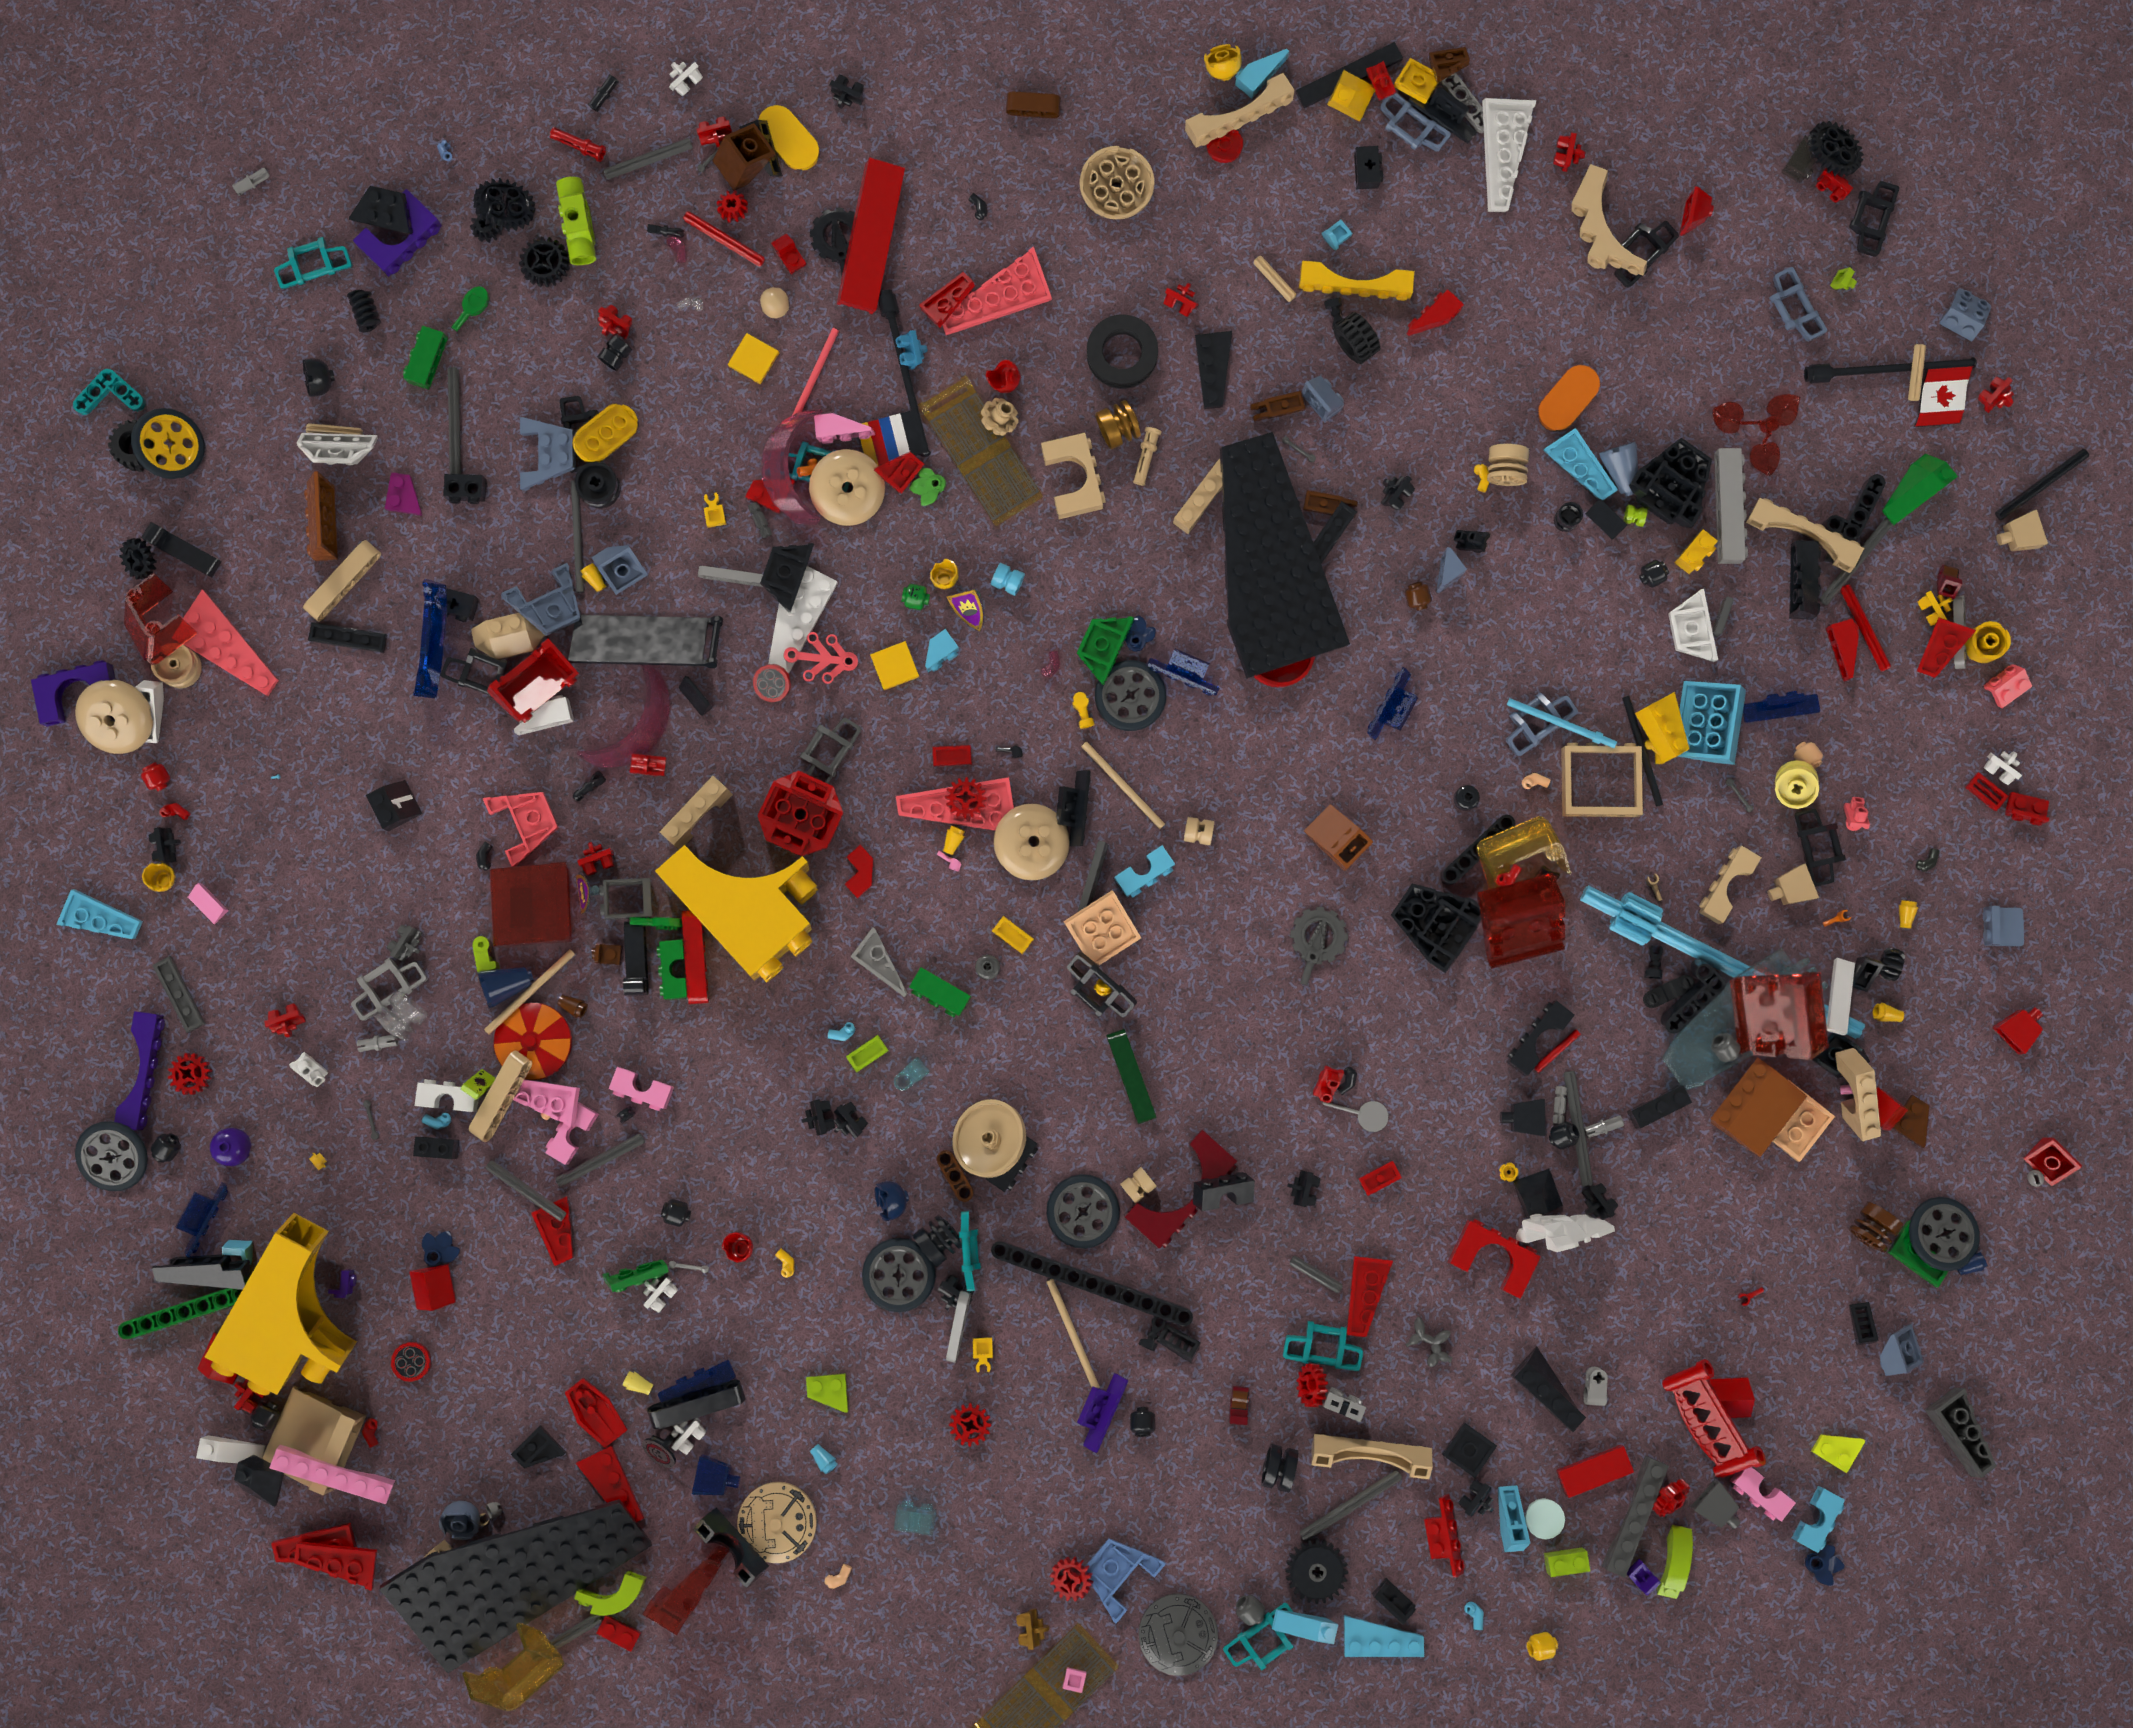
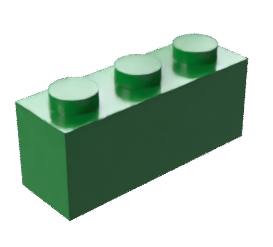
M422 326L421 331L417 332V342L415 347L411 349L410 361L403 370V378L407 383L430 389L448 340L444 332Z
M920 967L909 986L913 989L912 994L919 998L925 996L929 999L928 1003L936 1008L939 1005L946 1009L945 1013L953 1018L956 1015L961 1016L971 999V996L922 967Z

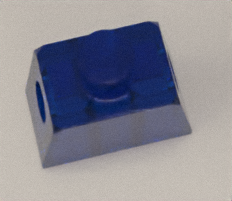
M702 1454L699 1456L692 1494L724 1495L727 1491V1486L739 1487L741 1476L730 1474L732 1465Z

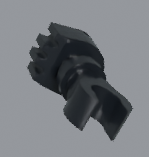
M1333 298L1324 302L1326 309H1332L1330 312L1331 316H1333L1332 329H1334L1333 327L1336 323L1343 320L1340 315L1342 311L1339 309L1342 306L1341 298Z
M1653 945L1649 948L1648 954L1651 958L1649 966L1651 968L1644 971L1645 978L1662 979L1663 970L1659 969L1661 967L1660 957L1663 954L1662 946L1659 947L1658 954L1653 953Z
M1157 1317L1152 1319L1151 1331L1147 1333L1148 1338L1140 1339L1138 1343L1140 1346L1151 1351H1155L1158 1345L1154 1343L1155 1339H1158L1159 1331L1165 1326V1320H1163L1160 1327L1155 1325Z

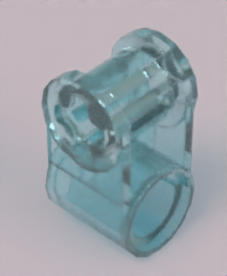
M917 1057L896 1075L894 1085L898 1090L906 1091L924 1078L930 1070ZM900 1077L903 1078V1079H904V1078H907V1079H908V1080L906 1081L907 1086L904 1087L903 1085H901V1086L899 1087V1086H898V1083H899V1080H898V1079H899Z

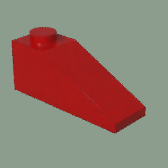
M1853 618L1825 628L1844 682L1853 678L1859 628L1854 623Z

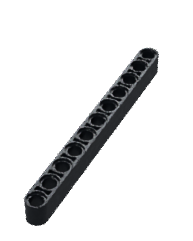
M997 1241L991 1247L993 1257L1181 1326H1188L1193 1321V1314L1190 1309L1004 1241ZM1003 1245L1006 1249L1005 1254L997 1255L994 1250L995 1246ZM1016 1251L1024 1254V1259L1021 1262H1016L1013 1259V1254ZM1034 1258H1039L1042 1261V1266L1038 1269L1033 1268L1031 1265V1261ZM1054 1264L1061 1268V1272L1058 1275H1052L1049 1271V1268ZM1072 1271H1076L1079 1274V1279L1076 1282H1071L1068 1279V1274ZM1089 1278L1097 1280L1098 1283L1095 1288L1087 1287L1086 1281ZM1107 1285L1115 1286L1116 1291L1113 1295L1105 1293ZM1127 1291H1131L1134 1294V1299L1130 1302H1126L1123 1299V1295ZM1150 1298L1153 1302L1152 1306L1144 1308L1142 1306L1143 1299ZM1169 1305L1171 1312L1168 1315L1161 1314V1306ZM1183 1311L1189 1313V1319L1185 1322L1180 1321L1178 1318L1179 1314Z

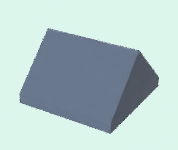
M1449 547L1446 548L1441 556L1437 593L1442 592L1460 579L1467 570Z

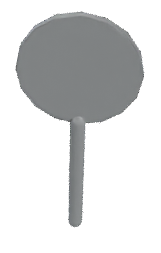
M1376 1101L1365 1103L1360 1107L1359 1111L1323 1102L1325 1106L1358 1114L1359 1124L1369 1132L1382 1130L1388 1122L1387 1109L1383 1104Z

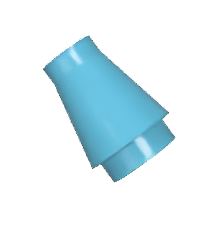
M819 1444L810 1450L821 1472L823 1471L825 1474H828L838 1465L835 1461L836 1458Z

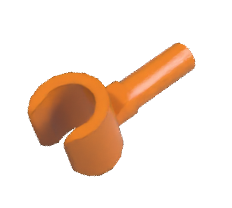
M1848 910L1838 912L1836 917L1823 922V926L1826 927L1835 922L1849 921L1851 917L1846 919L1843 917V913Z

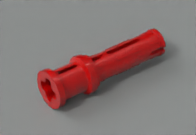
M556 127L550 131L551 139L579 150L582 155H589L598 162H601L606 154L605 146L596 145L590 139H580Z

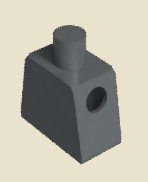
M1715 1479L1690 1506L1692 1510L1720 1528L1727 1523L1732 1529H1735L1741 1523V1520L1735 1515L1739 1506L1723 1485Z

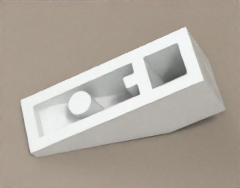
M144 680L135 688L143 694L151 707L153 729L146 742L158 743L164 703L163 682Z
M563 695L552 697V700L547 701L532 713L533 717L528 722H521L514 728V732L517 735H523L574 722L569 699L563 697Z
M208 1435L200 1438L196 1458L216 1462L238 1463L252 1455L262 1458L266 1445Z

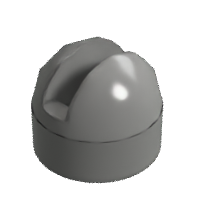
M2032 1170L2028 1173L2027 1180L2032 1186L2039 1187L2044 1183V1176L2040 1171ZM2034 1175L2038 1176V1183H2036Z
M498 1502L486 1504V1511L491 1520L497 1518L502 1513V1509L498 1510V1507L501 1505Z

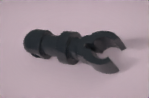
M648 224L647 227L648 233L663 234L664 237L668 235L678 238L684 237V235L678 234V231L685 232L681 228H669L668 225L662 227Z
M600 771L595 772L589 782L586 781L580 790L577 789L573 793V799L581 801L589 791L592 792L594 790V787L602 785L606 778Z

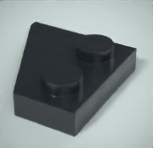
M540 1425L511 1455L523 1468H527L563 1456L566 1451Z

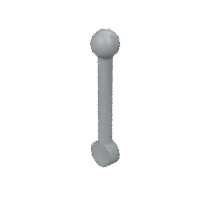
M675 1261L669 1262L670 1268L679 1267L700 1270L703 1273L709 1272L708 1266L700 1267L679 1264Z

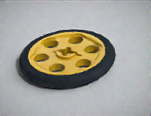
M167 408L154 409L141 416L133 427L131 445L138 462L152 474L166 479L183 478L192 474L201 464L205 453L203 435L196 423L184 413ZM152 423H158L161 426V432L153 431L151 428ZM171 423H178L181 427L180 432H174L171 429ZM145 439L153 441L154 447L152 449L145 447ZM167 439L173 444L170 448H168V445H164ZM183 439L191 440L192 448H186L183 445ZM157 455H162L166 459L164 465L157 463ZM176 455H182L185 458L183 465L176 462Z

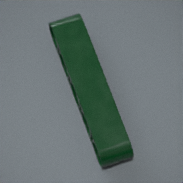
M1125 1029L1107 1034V1040L1138 1125L1157 1118Z

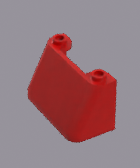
M548 638L528 658L505 676L500 677L499 682L497 680L492 682L488 686L487 692L519 723L522 721L526 723L533 717L532 713L564 687L568 686L570 688L578 681L576 677L579 673Z

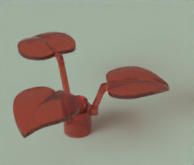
M1784 394L1772 398L1766 407L1767 412L1771 416L1763 420L1741 421L1744 417V411L1736 402H1725L1714 407L1712 416L1716 426L1722 432L1728 434L1736 433L1739 430L1740 424L1759 425L1760 430L1766 433L1762 444L1753 446L1749 458L1754 468L1770 476L1778 466L1780 450L1776 443L1769 442L1766 444V441L1772 435L1771 432L1776 431L1779 426H1787L1793 423L1798 413L1800 397Z

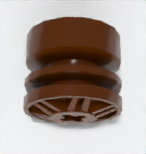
M1867 1202L1860 1212L1866 1221L1855 1219L1854 1222L1857 1226L1851 1225L1849 1231L1866 1246L1885 1253L1888 1247L1884 1243L1888 1245L1892 1243V1240L1886 1234L1897 1236L1903 1227V1223L1880 1206Z

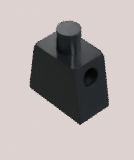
M1545 1099L1511 1104V1112H1500V1123H1511L1512 1132L1546 1136Z

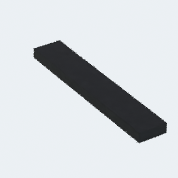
M1395 42L1297 89L1296 95L1303 108H1306L1332 95L1343 70L1363 80L1369 77L1366 68L1373 67L1384 61L1386 68L1402 61L1403 56Z

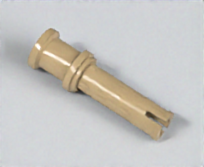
M1152 427L1145 428V438L1140 445L1142 452L1133 480L1134 484L1145 486L1152 455L1157 450L1158 436L1162 433L1160 430Z

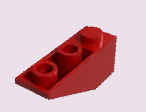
M1448 289L1444 294L1440 292L1433 300L1435 303L1431 307L1427 305L1420 313L1422 316L1418 320L1414 318L1410 322L1407 335L1410 336L1448 324L1462 310L1464 304Z

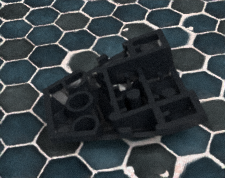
M1680 438L1637 471L1629 484L1630 489L1636 495L1638 504L1647 508V510L1667 524L1672 525L1676 522L1682 527L1692 528L1702 513L1703 507L1701 504L1706 494L1704 488L1709 478L1712 458L1683 438Z
M1412 883L1392 912L1391 917L1431 965L1446 973L1479 927L1488 909L1472 898H1463L1452 893H1443L1436 891V889Z

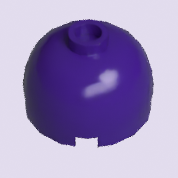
M237 1128L220 1130L213 1136L210 1142L212 1158L223 1166H237L249 1157L251 1141L243 1130Z

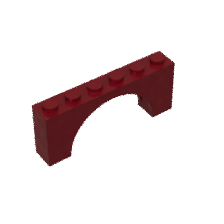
M1203 1130L1189 1143L1200 1161L1201 1180L1205 1178H1219V1176L1226 1175V1173L1230 1175L1236 1169L1235 1163L1237 1160ZM1193 1198L1183 1207L1170 1212L1152 1211L1137 1202L1124 1217L1160 1249L1162 1246L1164 1248L1168 1246L1172 1241L1171 1235L1174 1232L1178 1234L1185 1226L1183 1222L1187 1217L1191 1219L1198 1210L1193 1204Z

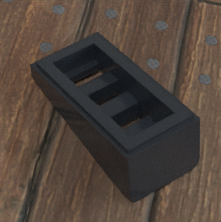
M1864 1302L1849 1305L1856 1345L1872 1344L1879 1341L1870 1303ZM1862 1309L1866 1310V1313L1856 1314L1855 1311ZM1867 1317V1321L1858 1322L1857 1318ZM1868 1325L1869 1329L1860 1330L1859 1326ZM1870 1333V1337L1862 1338L1861 1334Z
M1168 1324L1165 1325L1157 1339V1342L1190 1363L1193 1361L1201 1342ZM1170 1332L1172 1335L1169 1341L1165 1340V1338ZM1175 1337H1178L1177 1343L1175 1345L1172 1344ZM1182 1341H1184V1342H1185L1184 1347H1183L1182 1349L1179 1348L1180 1345H1181V1343H1182ZM1190 1345L1192 1349L1190 1352H1187V1349Z

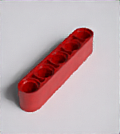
M690 910L682 911L688 1003L689 1005L709 1003V998H707L708 981L705 975L707 967L704 960L703 924Z

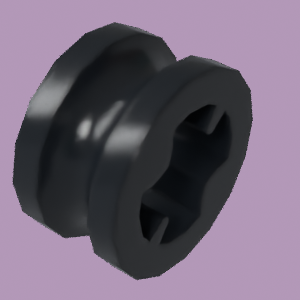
M628 1106L616 1115L621 1118V1123L636 1115L635 1112H632L631 1106Z

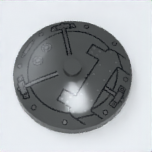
M1172 1593L1162 1596L1149 1605L1141 1618L1139 1625L1141 1650L1148 1662L1163 1673L1174 1676L1194 1673L1208 1663L1217 1646L1218 1630L1214 1616L1210 1609L1194 1596L1183 1593Z

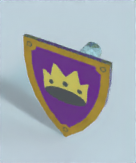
M973 589L947 596L955 613L970 627L981 631L984 623V610L980 600L981 593Z
M580 874L576 876L581 914H584L588 910L590 896L600 895V888L596 885L590 887L586 877Z

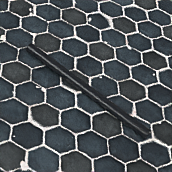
M1630 696L1623 697L1622 700L1637 746H1642V764L1656 807L1664 805Z

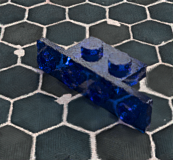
M1176 648L1168 665L1153 658H1150L1147 663L1150 670L1156 673H1165L1168 678L1175 681L1181 680L1190 688L1197 687L1206 695L1216 696L1220 689L1203 681L1210 663Z
M1404 667L1396 674L1395 682L1388 689L1383 704L1377 709L1376 717L1368 726L1367 733L1374 740L1377 739L1384 724L1401 731L1418 700L1417 695L1403 690L1411 676Z
M1797 691L1787 692L1786 696L1770 694L1761 702L1747 703L1743 707L1745 723L1820 712L1817 694H1798Z
M221 1182L213 1199L195 1191L175 1226L177 1229L193 1235L184 1251L185 1256L190 1257L192 1253H196L200 1245L198 1241L201 1235L205 1236L209 1229L208 1222L216 1216L220 1200L223 1201L227 1196L226 1183Z
M726 1360L707 1370L702 1367L694 1371V1376L688 1379L686 1376L675 1380V1385L657 1394L660 1402L736 1378L730 1361Z

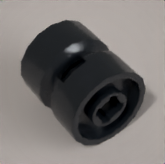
M612 335L606 343L607 348H603L597 358L611 369L618 371L623 364L622 358H627L632 348L620 338Z
M1574 502L1563 504L1554 515L1556 528L1562 532H1570L1575 529L1583 519L1582 508Z

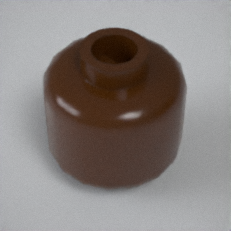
M1422 581L1408 585V589L1405 590V596L1410 608H1416L1417 611L1428 608L1427 604L1432 601V597L1427 584H1423Z

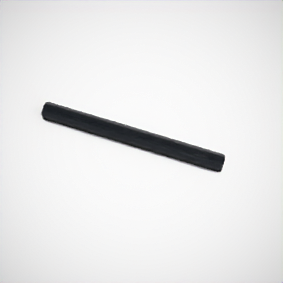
M2082 449L1996 511L1995 516L1999 520H2003L2087 459L2089 457L2087 450Z

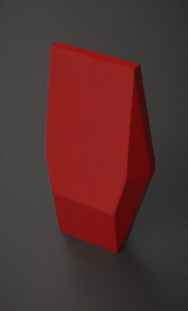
M582 1378L565 1391L578 1425L604 1448L628 1430L611 1400L585 1378Z

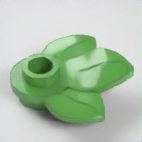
M922 468L918 472L920 478L914 480L909 489L913 493L921 495V505L927 506L937 500L938 493L944 491L946 480L943 476L935 474L933 470ZM938 480V486L934 487V482Z

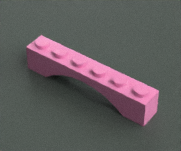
M279 1445L276 1449L269 1467L273 1470L383 1504L387 1503L395 1480L383 1476L358 1472L321 1461L299 1450Z

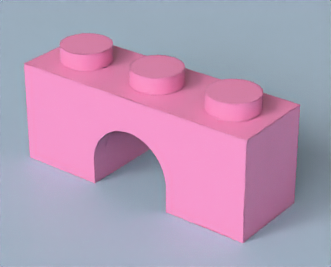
M621 1067L616 1068L609 1089L613 1090L614 1095L624 1098V1095L632 1097V1102L641 1105L642 1102L649 1103V1108L660 1111L661 1108H667L674 1089L673 1086L653 1080L651 1087L647 1091L641 1092L636 1087L637 1073Z
M578 1102L575 1127L589 1131L599 1114ZM560 1122L556 1128V1136L551 1138L546 1145V1154L565 1165H569L579 1147L571 1143L569 1138L571 1130L575 1127H570Z
M1752 1467L1735 1473L1730 1479V1482L1734 1484L1732 1488L1741 1495L1744 1493L1750 1497L1748 1501L1755 1507L1761 1506L1764 1508V1514L1774 1521L1776 1518L1782 1522L1796 1504V1502L1777 1488H1774L1770 1494L1762 1496L1759 1492V1485L1765 1477Z

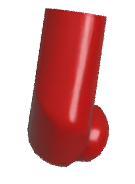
M178 803L164 805L159 811L160 815L164 818L178 815L183 820H187L191 815L189 811Z

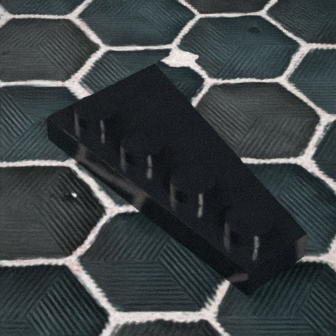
M1232 331L1195 335L1204 409L1223 407Z

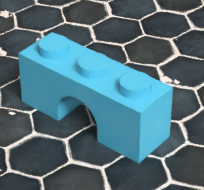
M1163 845L1146 856L1151 866L1147 874L1138 875L1130 866L1114 877L1126 897L1131 895L1134 898L1142 892V887L1145 885L1150 887L1158 881L1157 877L1162 874L1165 877L1174 871L1172 867L1175 866V863Z
M1818 1486L1810 1504L1818 1508L1820 1518L1813 1525L1800 1521L1792 1539L1819 1553L1826 1545L1828 1533L1835 1527L1837 1515L1841 1514L1844 1509L1843 1503L1845 1500Z

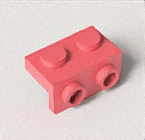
M2012 664L1997 676L1991 678L1983 686L1986 690L1992 692L1997 706L2004 708L2030 689L2032 684L2026 670Z

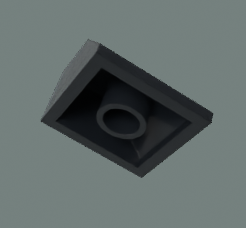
M1832 1033L1809 1056L1812 1061L1837 1078L1843 1077L1837 1070L1835 1054L1837 1052L1855 1048L1867 1063L1870 1062L1863 1048L1844 1035Z
M1550 1168L1513 1181L1526 1218L1529 1219L1534 1214L1543 1215L1563 1206Z
M256 1455L239 1461L234 1477L235 1482L243 1491L273 1507L277 1506L284 1473L270 1469L271 1463Z

